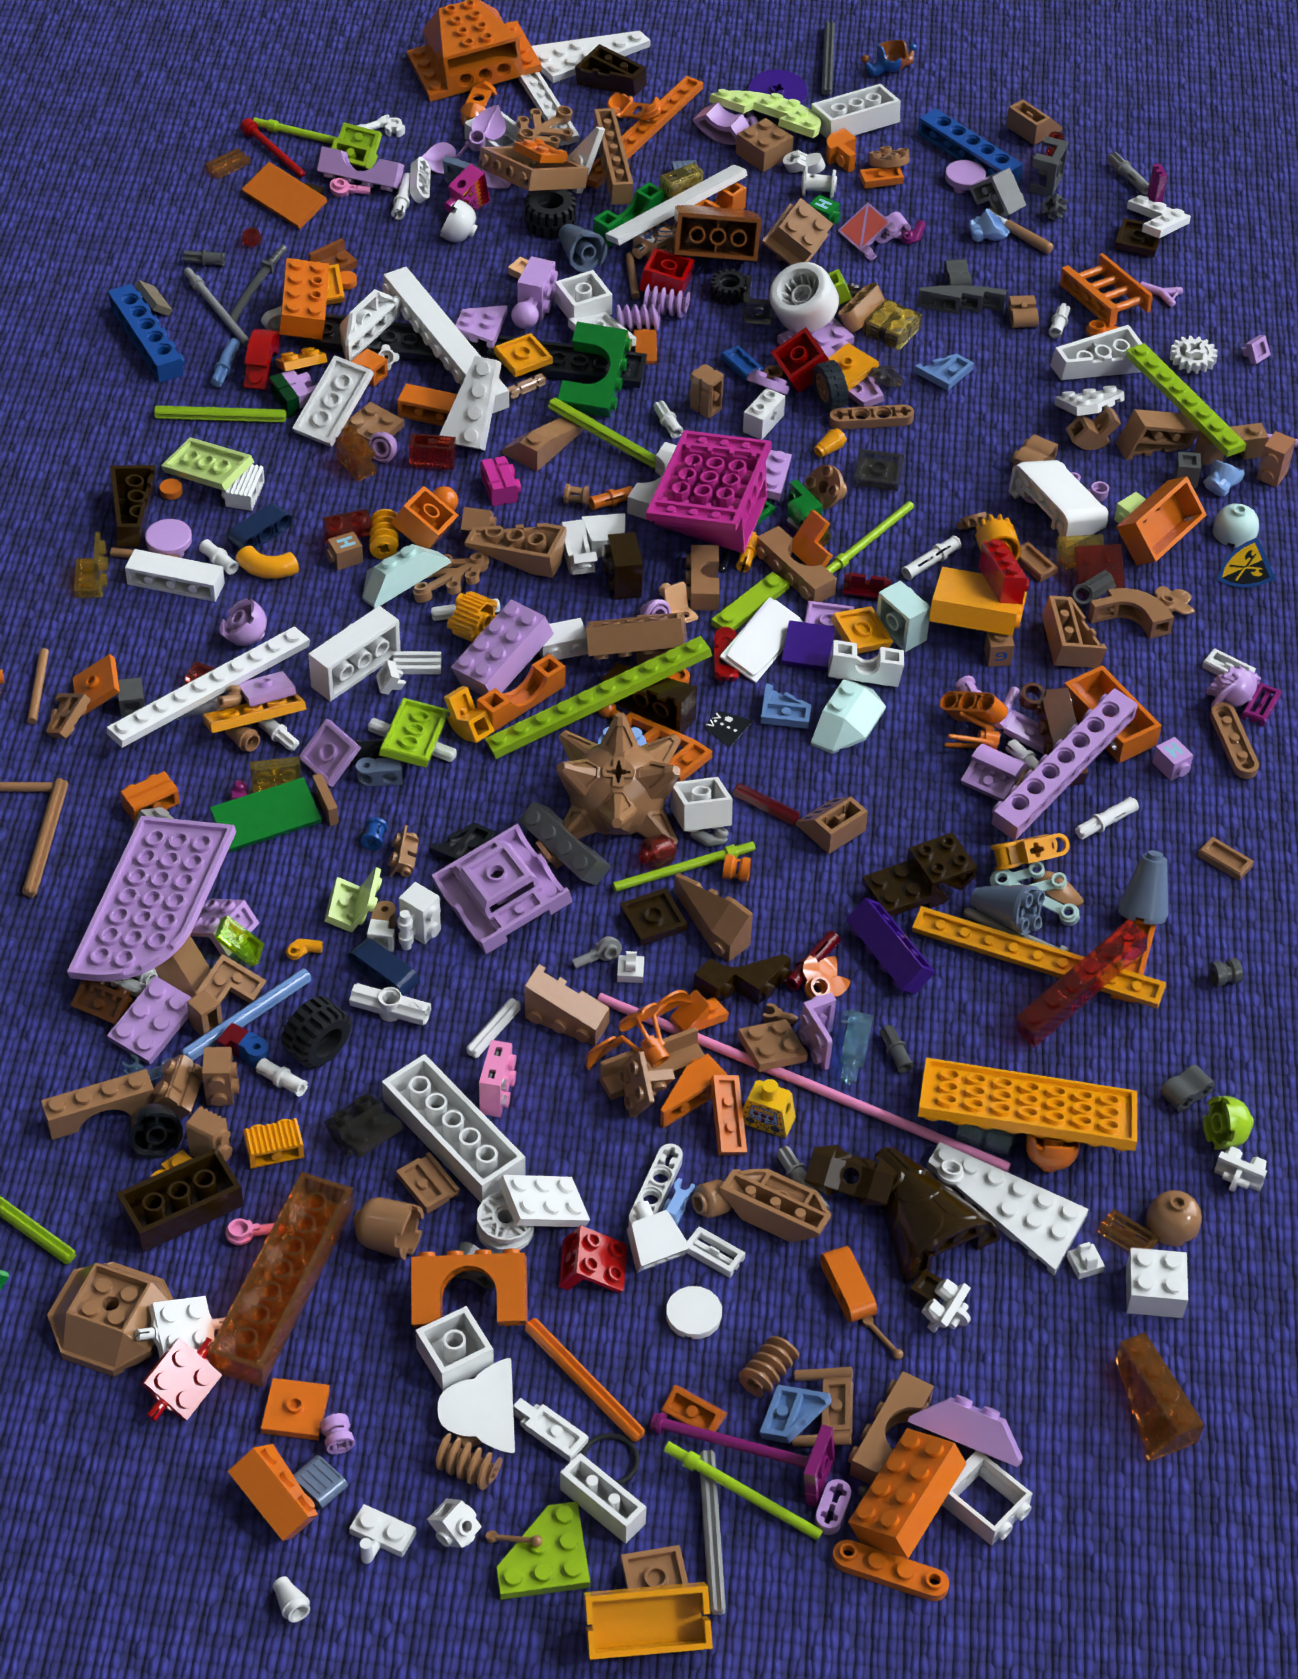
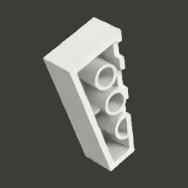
M1126 325L1056 347L1050 366L1061 380L1140 373L1141 371L1125 355L1126 349L1143 343L1131 327Z

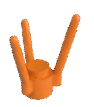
M960 712L959 715L984 728V731L979 730L977 737L948 734L950 739L974 743L944 744L945 747L977 749L981 744H985L997 749L1000 741V732L994 731V725L986 724L971 715Z

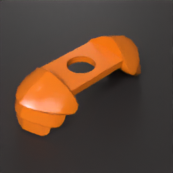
M486 80L480 81L469 90L468 99L460 110V119L464 126L466 121L475 118L485 110L490 96H497L496 89L490 82ZM476 96H481L484 99L481 101H476L473 98Z
M616 92L607 101V106L614 108L616 117L645 121L654 119L661 113V104L658 97H655L651 104L633 102L632 96L620 95ZM642 108L640 112L633 114L636 109Z

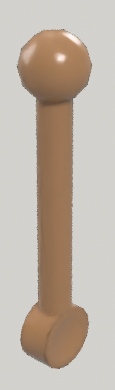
M870 1316L862 1319L863 1326L870 1328L891 1350L893 1358L896 1360L902 1359L903 1351L896 1349L874 1325L873 1317Z
M494 1530L487 1532L485 1535L488 1543H494L499 1540L530 1543L534 1547H539L543 1542L539 1535H534L533 1537L497 1534Z

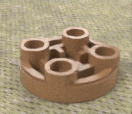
M891 146L880 147V151L869 152V164L874 167H900L910 162L908 148L892 150Z

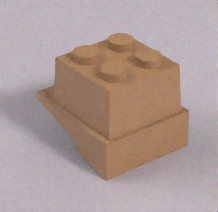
M800 198L794 205L790 203L761 242L777 254L776 258L779 261L784 260L789 265L809 262L829 234L827 232L833 223Z

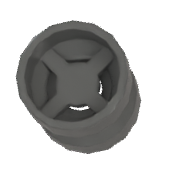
M1237 958L1227 959L1225 963L1214 961L1209 964V976L1213 986L1221 987L1228 982L1231 984L1242 982V966Z

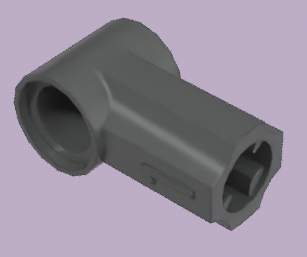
M1104 570L1086 582L1077 585L1071 591L1069 597H1072L1081 609L1092 600L1107 593L1109 589H1114L1116 585L1111 574ZM1076 592H1083L1086 595V600L1080 601L1076 597Z

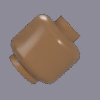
M716 1179L700 1184L695 1188L691 1200L693 1208L698 1214L709 1219L730 1211L731 1205L720 1193V1187L724 1181Z

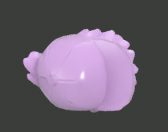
M1240 665L1237 668L1230 667L1228 673L1217 675L1214 679L1215 681L1207 687L1206 691L1207 695L1216 697L1211 704V708L1219 702L1228 703L1233 707H1239L1246 702H1250L1256 692L1257 684H1260L1261 677L1251 670L1247 671Z

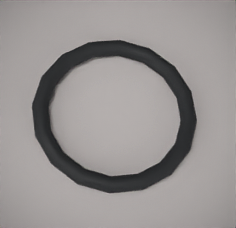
M598 1434L588 1440L587 1444L582 1448L581 1454L586 1457L587 1451L591 1446L600 1440L615 1439L625 1443L633 1452V1468L628 1475L615 1481L620 1486L627 1483L634 1477L639 1468L640 1456L637 1447L630 1439L621 1434Z

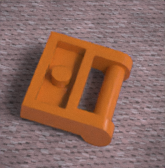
M539 138L533 141L524 139L523 142H514V151L539 163H564L568 158L566 151L562 149L557 150L545 144Z

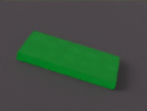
M304 777L210 807V813L215 823L235 826L236 834L227 853L319 824L322 820Z

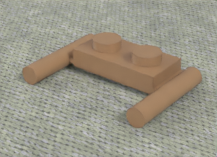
M852 1367L795 1370L796 1382L823 1380V1392L830 1393L832 1401L822 1411V1424L833 1427L834 1445L852 1444ZM818 1434L796 1436L792 1440L793 1448L813 1447Z

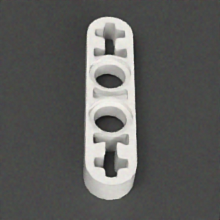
M665 1144L659 1149L633 1206L643 1202L646 1196L653 1195L658 1198V1202L649 1204L652 1212L656 1214L661 1211L682 1165L683 1153L679 1146ZM674 1155L675 1157H672L669 1162V1167L666 1166V1158ZM657 1174H663L667 1176L668 1180L664 1183H658L653 1177ZM633 1207L629 1214V1225L638 1220Z

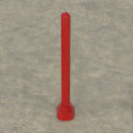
M251 118L243 120L240 130L246 136L256 138L298 177L305 175L302 168L259 131L255 121Z

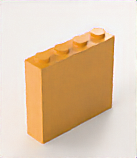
M942 567L932 599L929 621L1013 636L1014 629H1019L1027 592L1024 594L1023 604L999 603L982 573Z

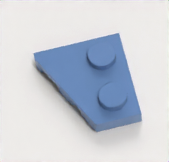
M953 354L946 358L932 360V364L923 367L921 364H917L914 373L948 391L973 370L974 362L959 354Z
M766 684L761 723L808 729L811 704L798 700L787 692L782 695L773 690V685Z
M777 1385L760 1430L761 1438L789 1444L831 1404L830 1393Z

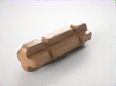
M539 373L534 375L533 379L530 377L516 383V386L507 387L509 398L515 399L519 397V394L522 396L537 389L536 387L544 386L546 384L545 376Z

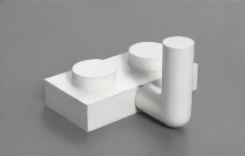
M363 1504L349 1528L351 1535L362 1539L360 1541L361 1560L365 1564L372 1562L380 1548L403 1558L417 1534L416 1527Z

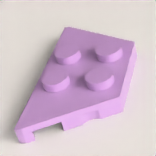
M508 306L462 309L455 326L466 339L475 343L479 342L480 339L487 342V347L493 348L507 316Z

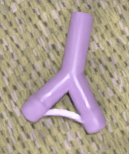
M1143 281L1140 283L1152 294L1160 296L1170 307L1175 306V297L1183 293L1182 287L1161 288Z

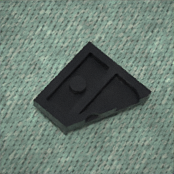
M473 822L464 827L463 830L448 835L447 841L436 845V843L429 846V854L452 863L496 837V831Z

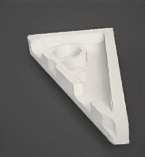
M596 127L568 156V159L588 167V176L605 132L603 127ZM584 188L572 190L575 193H582Z

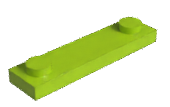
M771 572L713 617L711 625L717 629L727 626L736 631L757 613L769 597L776 600L790 587V583L774 572Z

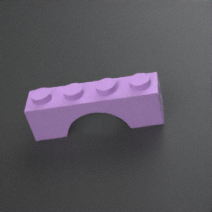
M322 146L317 171L322 172L323 177L335 179V176H340L349 183H354L355 180L362 181L361 185L373 188V185L377 184L381 185L380 189L392 192L393 188L399 189L404 165L379 159L371 169L357 171L350 164L347 152Z

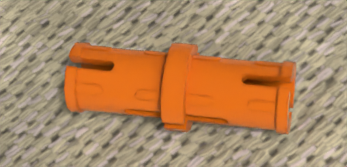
M627 486L617 490L609 489L606 490V493L590 496L588 498L591 510L606 506H617V503L628 501V495L633 488L632 486Z

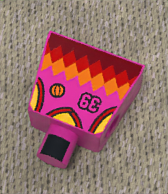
M472 164L468 165L449 184L450 199L444 203V207L448 212H452L455 210L454 205L458 199L470 205L474 211L489 203L490 196L485 173Z

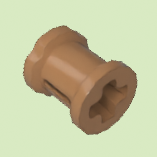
M566 483L563 502L565 504L569 502L582 503L583 506H587L589 486H584V488L575 487Z

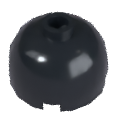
M149 1103L139 1107L131 1115L127 1124V1136L131 1147L141 1157L149 1159L162 1158L167 1155L164 1152L170 1151L172 1148L175 1150L179 1146L183 1138V1127L177 1114L170 1107L159 1103Z

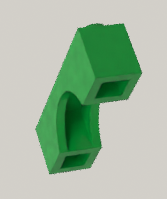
M648 182L635 191L630 205L621 214L616 215L606 210L593 218V232L600 234L607 247H610L614 243L606 239L605 233L663 203L664 190Z

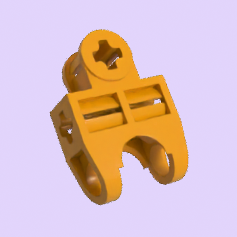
M1057 833L992 845L990 848L994 850L997 863L995 871L1018 867L1022 864L1063 856L1068 852L1070 844L1064 834ZM1057 837L1060 838L1064 844L1063 849L1060 852H1056L1058 844L1055 838Z

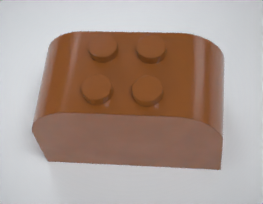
M677 205L675 206L671 250L674 255L757 261L762 219L755 212L741 209Z

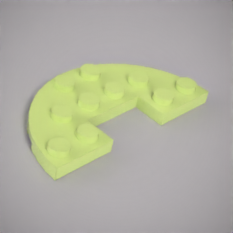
M719 89L718 92L710 94L709 102L711 103L719 102L721 106L743 114L751 110L778 118L779 127L814 138L820 132L821 120L819 116L809 108L801 105L799 100H788L778 93L770 95L752 91H728L725 89Z

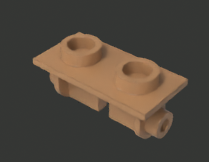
M405 825L400 833H396L392 841V847H395L388 861V866H391L389 876L391 878L395 872L401 873L403 877H409L414 872L416 857L413 856L417 854L419 838L415 833H406L408 825Z

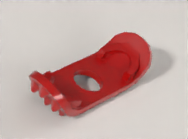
M727 626L720 627L714 634L715 679H718L720 682L723 679L726 682L731 679L735 682L736 679H739V671L730 665L721 664V658H719L737 636L735 630Z

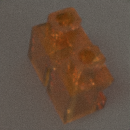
M353 425L342 428V435L335 438L336 458L357 481L377 474V466L371 461L375 456V451L369 446L368 441L357 433V429Z

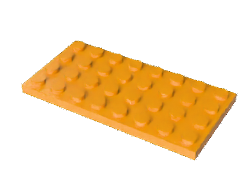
M926 1058L918 1117H924L929 1121H949L955 1125H974L986 1130L992 1128L1000 1129L1011 1134H1031L1037 1138H1056L1067 1143L1081 1142L1092 1147L1106 1146L1113 1147L1118 1151H1136V1090Z

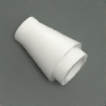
M288 1577L278 1578L273 1583L272 1588L276 1593L282 1616L290 1622L301 1621L310 1612L309 1599L290 1582Z

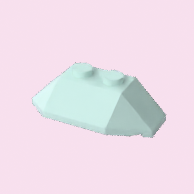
M414 544L406 546L367 570L363 600L374 608L381 606L447 566L451 561L438 551Z
M843 679L822 711L811 746L834 754L839 749L851 747L865 741L885 711V704L872 688Z

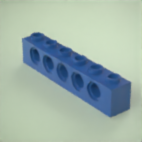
M935 108L919 117L918 135L955 159L970 160L980 164L986 171V177L1010 168L1016 183L1021 181L1023 168L1021 162Z
M132 283L109 290L108 297L111 310L158 382L161 383L183 376L182 366L185 365L184 358L181 353L176 351L174 342L168 339L165 328L160 327L157 316L152 315L149 304L144 303L141 292L136 291Z

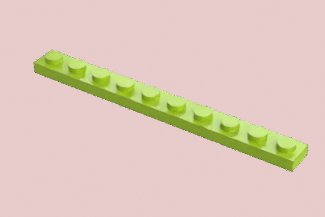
M701 636L692 639L485 738L487 746L494 757L498 759L711 657V649Z

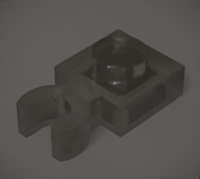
M892 366L873 367L868 373L869 377L876 379L875 384H882L885 387H900L905 381Z

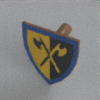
M1258 537L1237 547L1223 563L1217 578L1218 581L1227 585L1241 588L1256 587L1276 579Z

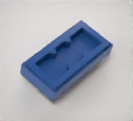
M739 345L721 353L720 359L745 382H748L746 380L750 372L753 373L754 369L764 372V368Z

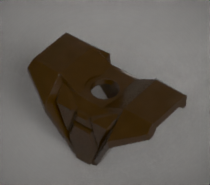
M839 1145L814 1147L804 1181L828 1196L842 1193L857 1198L859 1205L886 1206L889 1203V1196L897 1172L881 1157L870 1160L846 1153ZM848 1168H855L859 1172V1179L854 1184H848L844 1181L843 1174Z

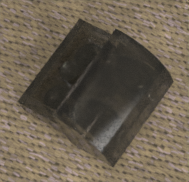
M368 1093L358 1097L353 1103L337 1111L332 1117L324 1121L331 1138L339 1149L347 1156L355 1154L359 1158L403 1129L401 1121L386 1112L382 1102Z

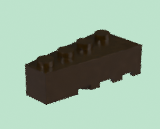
M616 663L601 679V683L634 667ZM665 678L615 702V704L683 734L696 720L697 686Z

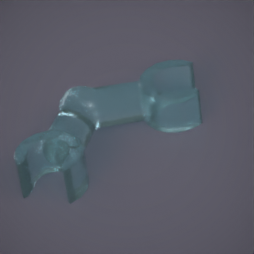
M130 1054L132 1065L122 1061L123 1071L127 1074L146 1069L139 1063V1058L134 1054ZM166 1058L162 1061L161 1066L151 1070L147 1069L150 1080L162 1077L164 1074L161 1072L163 1064L168 1059L173 1058Z

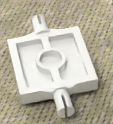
M206 1296L154 1302L149 1305L151 1315L150 1328L136 1329L135 1336H137V1341L153 1339L161 1358L176 1338H181L191 1348L198 1349L206 1337L212 1339L211 1342H215L214 1331L229 1329L230 1322H227L229 1321L228 1317L212 1319L209 1314ZM214 1346L208 1355L214 1354L217 1351V1346Z

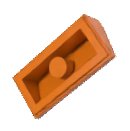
M678 1385L673 1386L661 1411L684 1424L714 1432L717 1431L728 1414L726 1411Z

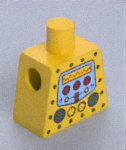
M767 1079L764 1082L756 1080L743 1107L744 1124L786 1139L796 1118L792 1093L789 1090L778 1087V1083L773 1079Z

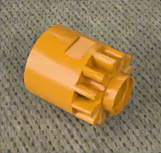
M1001 514L997 516V519L993 515H989V520L987 521L981 519L982 526H976L977 533L975 534L980 552L982 541L998 539L1006 543L1014 558L1018 560L1021 554V546L1010 519L1007 517L1003 520Z

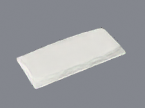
M769 597L719 658L756 684L784 650L789 620L803 621L777 600Z

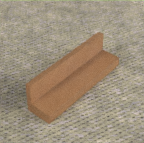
M696 1027L663 1038L664 1048L670 1055L666 1062L655 1068L650 1066L647 1059L646 1063L648 1071L673 1068L674 1077L682 1074L686 1066L693 1059L704 1056L703 1051L698 1045V1030ZM634 1050L600 1062L599 1081L610 1100L625 1095L624 1087L619 1080V1070L626 1061L637 1053Z

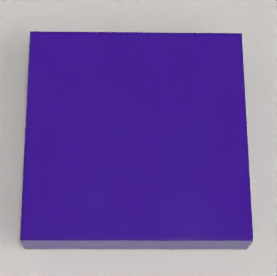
M789 620L782 665L828 671V661L834 640L835 627Z

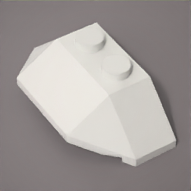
M374 289L346 316L339 328L346 360H353L399 317V299Z

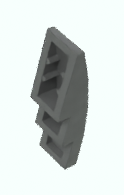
M966 285L921 287L919 289L917 307L959 314L960 309L981 313L982 308L1003 312L1007 290Z

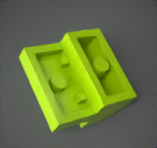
M343 122L338 139H334L331 148L347 152L351 165L371 169L378 158L376 152L382 138V133Z

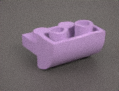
M981 744L974 751L972 762L963 775L961 784L1003 802L1012 787L1017 784L1021 773L1028 769V764L985 744Z

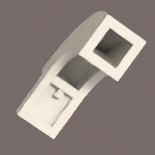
M585 519L560 523L559 526H565L567 529L563 551L570 574L595 572L594 563L597 561V554L590 551Z

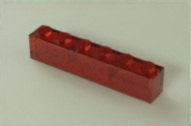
M1128 919L1016 1016V1030L1036 1047L1147 950L1148 935Z

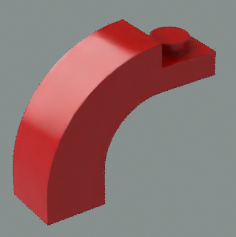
M254 329L245 357V389L267 391L271 358L273 354L278 355L281 337L279 331Z

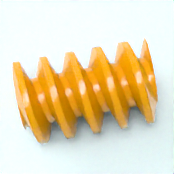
M390 509L378 510L370 518L369 548L371 554L377 559L384 560L397 553L399 546V531L391 524L397 513Z

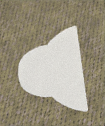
M506 1358L490 1365L481 1371L475 1379L460 1381L443 1391L438 1401L437 1410L440 1423L445 1429L462 1436H476L486 1445L500 1451L515 1452L511 1358Z

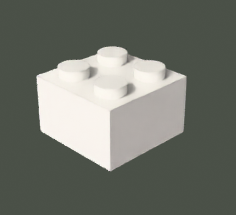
M594 270L555 282V302L567 318L605 312L612 315V293Z
M718 777L675 783L670 792V809L684 831L697 832L700 829H717L732 825L733 799Z
M1130 1248L1126 1263L1127 1313L1183 1318L1188 1303L1187 1253Z
M467 1306L415 1330L416 1348L442 1391L455 1383L477 1376L485 1368L494 1364L493 1348Z

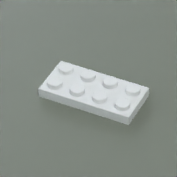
M334 355L292 428L293 431L332 447L372 379L373 371Z

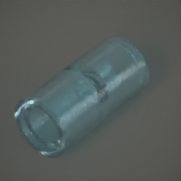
M965 1124L959 1125L956 1139L1008 1156L1016 1134L993 1128L986 1130L978 1126Z

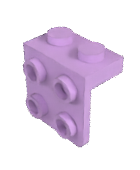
M832 992L823 996L818 995L812 1000L803 1003V1011L800 1015L801 1027L798 1031L802 1044L807 1045L811 1051L813 1062L816 1065L819 1064L823 1071L829 1069L833 1044L829 1032L833 1029L836 998Z

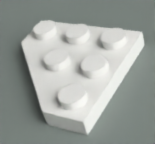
M1105 386L1100 391L1084 389L1083 393L1075 394L1074 391L1063 392L1062 396L1055 397V405L1076 416L1095 414L1102 411V406L1104 408L1114 406L1115 400L1117 402L1124 401V391L1117 389L1116 386Z

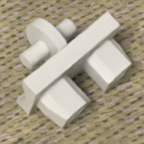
M1230 1146L1225 1153L1221 1151L1214 1173L1223 1176L1222 1179L1231 1182L1229 1190L1235 1192L1237 1186L1245 1189L1249 1187L1260 1192L1267 1170H1265L1266 1160L1253 1157L1250 1163L1241 1160L1243 1153L1240 1149Z
M949 1279L940 1281L935 1288V1293L944 1301L940 1304L935 1299L929 1300L921 1311L931 1321L927 1328L934 1333L938 1327L946 1328L949 1326L951 1329H956L958 1325L967 1326L971 1320V1317L966 1312L969 1306L962 1302L971 1288L965 1283L957 1286Z

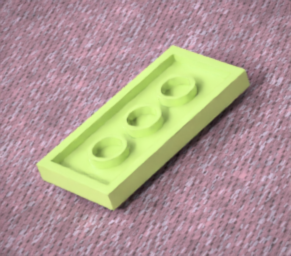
M190 437L161 467L165 473L225 491L254 463V460L249 454Z

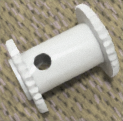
M805 167L801 182L802 195L805 196L806 190L831 192L830 199H832L836 192V170H833L832 176L809 174L808 167Z

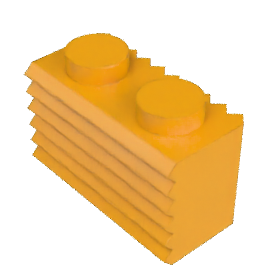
M295 1118L292 1120L281 1119L276 1123L266 1124L265 1126L256 1124L249 1129L245 1128L243 1130L251 1169L305 1158L298 1121Z

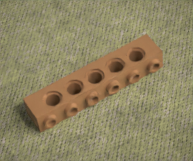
M594 109L593 130L596 127H603L605 129L598 152L611 205L630 204L633 194V180L615 109Z

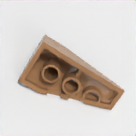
M560 417L515 438L502 449V454L535 471H539L584 429L566 418Z
M537 523V527L527 528L520 524L516 525V528L503 529L501 526L473 527L464 543L466 547L530 574L553 578L562 562L567 529L565 526L548 523Z

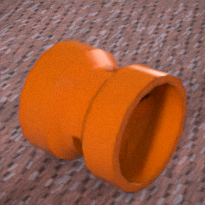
M726 854L722 879L730 880L737 878L740 882L747 883L751 868V858L743 857L739 859L734 855Z

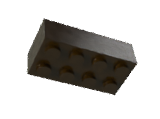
M218 1148L212 1149L116 1193L119 1211L143 1252L244 1206L242 1187Z

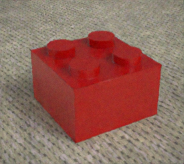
M654 248L643 269L639 290L645 292L649 284L650 291L655 286H658L659 293L665 287L666 294H669L671 289H674L675 296H677L680 290L684 294L690 282L694 259Z
M807 327L771 351V354L798 393L813 384L814 366L830 361Z

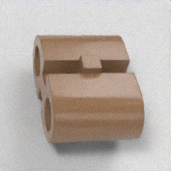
M1008 296L1007 304L1011 327H1038L1039 316L1035 296Z

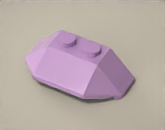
M956 1395V1398L950 1397L912 1414L908 1419V1422L1013 1466L1018 1467L1023 1460L1006 1419L999 1417L1000 1412L986 1406L983 1407V1410L972 1406L973 1401L963 1396Z

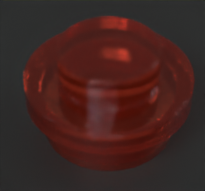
M248 228L243 231L241 241L246 246L255 247L262 242V235L258 229Z

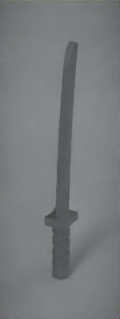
M280 245L267 261L264 259L261 261L262 268L245 290L231 313V318L235 323L268 273H274V265L287 251L285 245Z

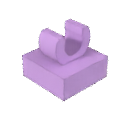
M1258 335L1246 343V347L1241 348L1243 356L1249 357L1250 364H1257L1270 355L1265 335Z

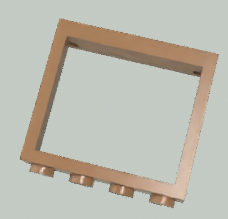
M513 146L481 147L478 166L482 167L483 170L528 191L586 188L589 170L588 167L568 158L564 163H539L514 151Z

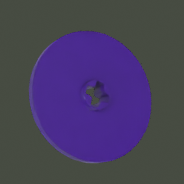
M786 70L764 71L751 80L748 91L770 95L778 93L783 95L785 99L799 100L801 105H803L807 98L805 82L798 75Z

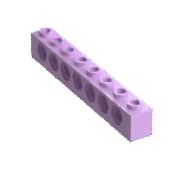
M1115 688L1108 695L1104 694L1098 701L1097 706L1085 713L1083 721L1079 725L1074 724L1069 730L1068 736L1064 740L1060 739L1053 747V751L1049 755L1045 754L1040 759L1038 767L1034 771L1029 770L1024 776L1023 782L1019 786H1013L1007 798L1003 802L999 801L992 810V825L1016 841L1135 718L1138 704Z

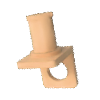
M684 582L673 585L664 583L659 587V595L670 605L671 613L682 612L684 615H689V617L685 618L686 623L698 620V615L688 607L686 584Z

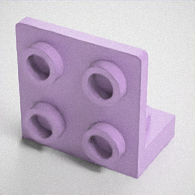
M213 898L204 903L190 936L209 937L219 953L229 957L257 927L259 922L245 900Z

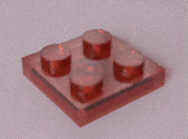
M1121 544L1076 546L1074 548L1077 585L1107 570L1114 579L1115 588H1125Z

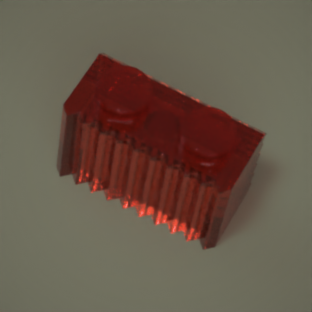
M411 433L409 442V462L411 467H432L433 469L441 470L454 469L457 456L456 437Z

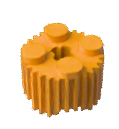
M473 591L466 592V595L460 593L456 597V610H454V615L449 617L447 628L451 629L454 635L474 642L497 616L494 611L498 602Z

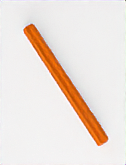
M536 1318L528 1321L525 1325V1331L633 1442H638L643 1438L645 1429Z

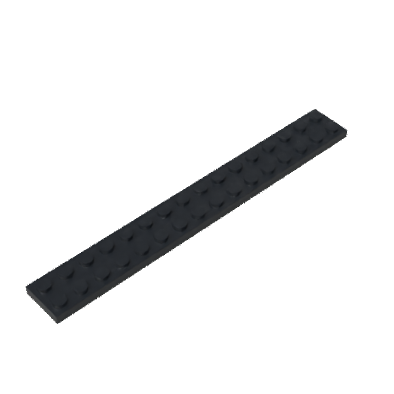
M326 314L322 340L300 337V346L343 351L339 328L346 316ZM391 323L365 348L378 354L381 351V347L386 344L390 346L394 353L399 354V358L443 364L439 357H435L430 346L424 343L421 335L414 331L412 324ZM499 335L494 346L516 339L517 337ZM467 339L481 357L501 362L494 354L493 348L487 347L486 341L479 339V342L475 343ZM538 340L553 357V363L526 374L537 375L542 373L545 377L596 383L607 375L610 364L600 355L574 351L573 344ZM626 352L627 367L626 371H622L620 377L623 378L622 386L640 388L647 362V354ZM502 363L500 371L510 372Z

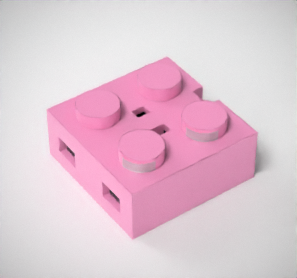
M491 1040L479 1080L480 1111L484 1115L501 1118L503 1108H508L511 1093L508 1090L509 1086L514 1087L517 1073L514 1071L516 1055L512 1054V1043Z

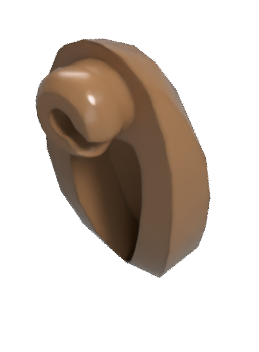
M1045 870L1043 877L1039 879L1033 878V884L1051 879L1055 873ZM1058 878L1055 880V883L1061 884L1064 880ZM1068 881L1066 887L1061 890L1052 889L1045 891V896L1063 905L1074 904L1079 909L1084 902L1080 894Z

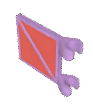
M866 203L838 230L869 261H873L877 257L870 245L886 230L895 239L901 235L898 227L870 203Z

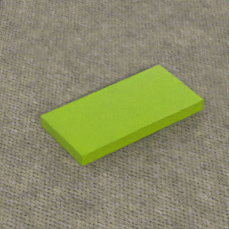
M403 698L382 743L379 755L427 768L447 721L449 710Z

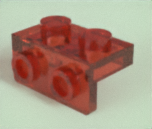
M367 509L322 518L326 544L330 538L353 531L357 537L370 535V528H372V521Z

